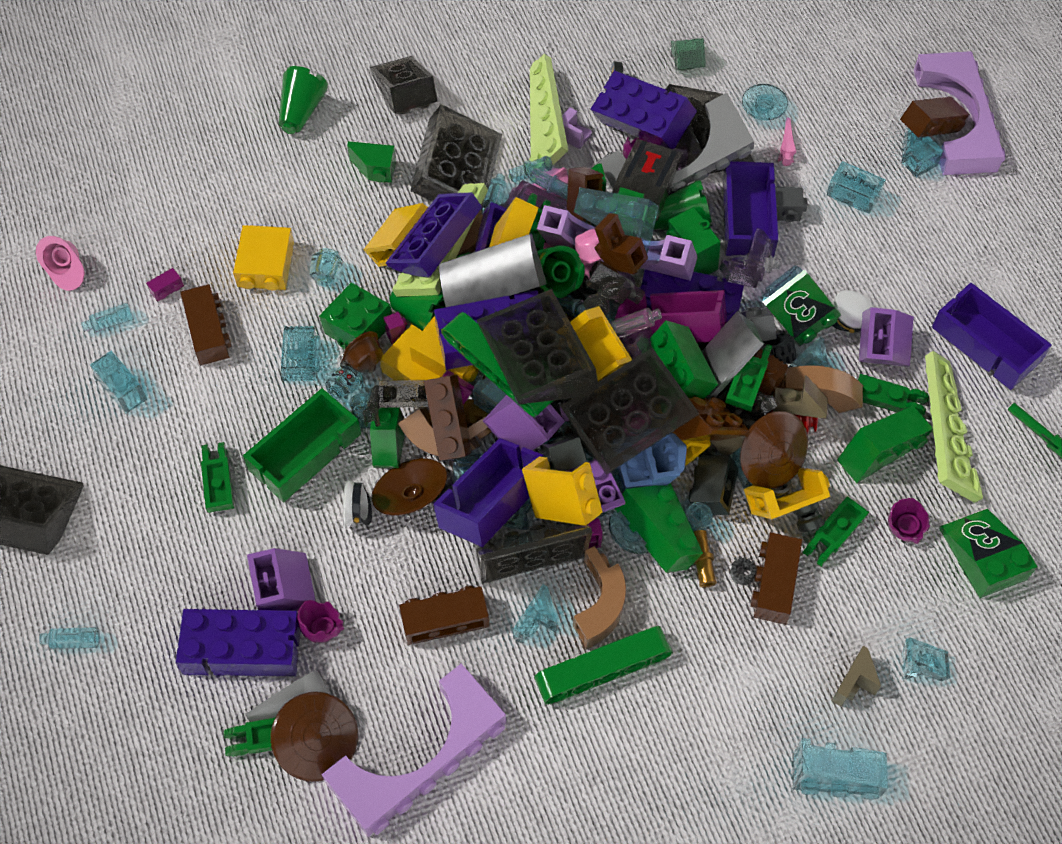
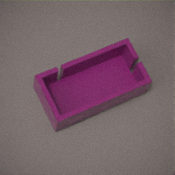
M725 291L651 294L652 314H648L646 294L623 295L615 317L618 337L623 345L629 347L651 344L650 338L665 320L689 327L696 342L709 344L726 324Z

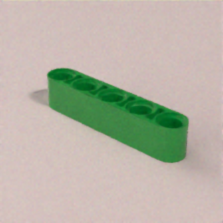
M459 313L441 329L442 335L449 344L530 416L537 417L555 400L553 391L466 313Z
M654 626L541 670L534 676L544 703L550 705L661 662L670 657L673 651L661 626Z

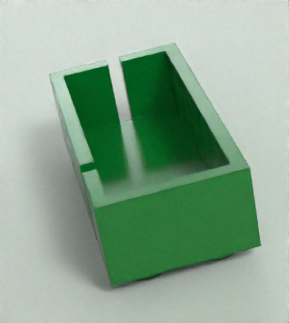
M321 388L243 455L247 469L262 484H266L267 488L284 503L340 454L339 447L346 449L361 435L359 420Z

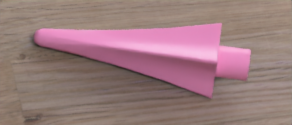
M789 117L785 121L784 137L778 161H782L784 166H790L791 163H794L793 156L797 152L792 135L791 119Z

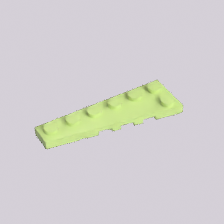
M543 54L538 60L534 61L530 68L531 157L529 164L531 165V176L539 179L544 170L551 168L568 151L551 57Z
M485 183L464 184L458 193L472 192L479 203L482 204L488 189ZM474 219L441 263L456 259ZM439 266L430 277H419L402 272L392 288L396 297L439 295L442 289Z
M932 351L925 355L931 404L930 413L933 422L932 432L935 440V456L938 467L937 477L940 484L975 503L983 499L977 470L971 468L969 457L973 456L971 446L966 445L963 436L967 433V429L958 415L962 408L957 395L951 363Z

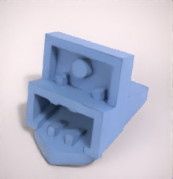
M666 427L640 431L639 437L614 440L612 443L624 491L630 488L668 485L679 477L685 468L687 446L676 434L668 433Z

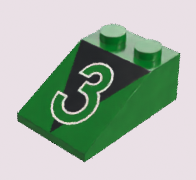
M803 270L763 301L765 306L800 346L813 341L817 333L824 328L833 326L837 322V318L841 316L834 304L806 270Z
M988 509L942 525L939 528L979 598L1028 580L1038 567L1024 543Z

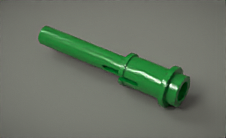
M1014 402L1008 408V411L1048 443L1046 447L1062 459V438L1060 435L1052 434Z

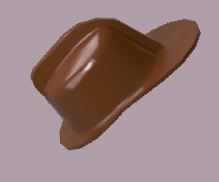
M369 331L355 338L345 349L340 368L351 366L360 373L374 372L376 365L383 356L377 333Z

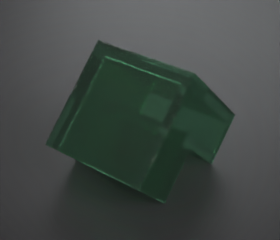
M704 38L671 41V55H674L675 70L706 67Z

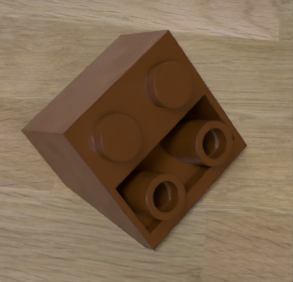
M680 398L666 423L681 440L721 441L746 436L749 432V429L742 423V419L732 414L726 408V404L718 398Z

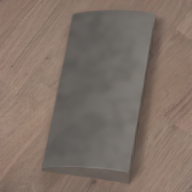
M532 234L439 264L441 288L446 307L510 296L547 284Z
M738 311L701 351L718 383L705 399L716 398L764 345L754 323Z

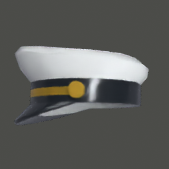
M850 290L839 292L835 296L834 306L841 316L837 318V322L832 327L850 333L860 332L862 313L870 307L874 308L873 304L868 298L858 292Z
M348 480L345 483L343 525L345 528L354 523H362L368 526L372 521V505L368 492L364 487V483H355L352 480Z

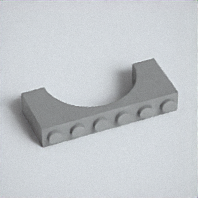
M725 93L705 104L711 128L708 142L700 156L687 167L679 171L667 173L661 187L655 186L660 174L645 173L634 167L630 177L624 176L630 162L625 159L620 150L599 160L598 163H602L605 178L616 199L620 187L644 194V210L645 206L658 202L665 198L666 195L686 187L687 184L694 180L702 181L708 177V173L715 169L719 171L730 165V161L736 158L743 159L752 153L751 150L754 149V141L728 94Z

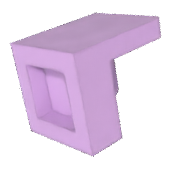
M569 107L562 116L567 143L581 149L590 138L592 131L577 124V111Z

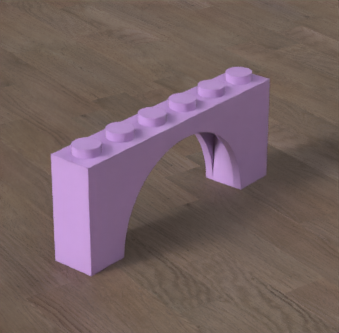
M972 51L919 54L913 70L918 87L935 88L953 95L966 106L973 119L974 128L971 132L959 139L943 142L938 154L942 175L998 172L1001 163L1005 160V150L1001 147L999 141L1000 133L995 128L994 114L990 112L988 95H985L983 78L979 76L978 62L974 60Z
M544 205L537 230L548 245L567 246L576 251V236L595 227L577 219L567 210ZM666 235V238L661 241L642 240L648 259L640 268L691 281L697 261V254L692 241Z
M462 663L439 681L440 691L445 696L451 709V727L442 749L429 763L408 774L382 776L359 768L345 755L322 774L327 786L368 837L373 833L375 835L381 833L389 825L390 822L388 820L397 813L402 815L413 805L412 801L420 794L424 796L432 791L440 777L444 774L446 776L451 775L460 766L459 762L467 755L469 757L474 756L480 751L485 740L489 737L492 739L497 737L505 729L506 714Z

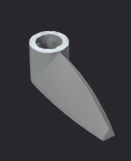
M311 672L277 692L245 715L251 722L275 718L280 709L289 700L298 695L308 692H324L328 694L330 692L319 672Z

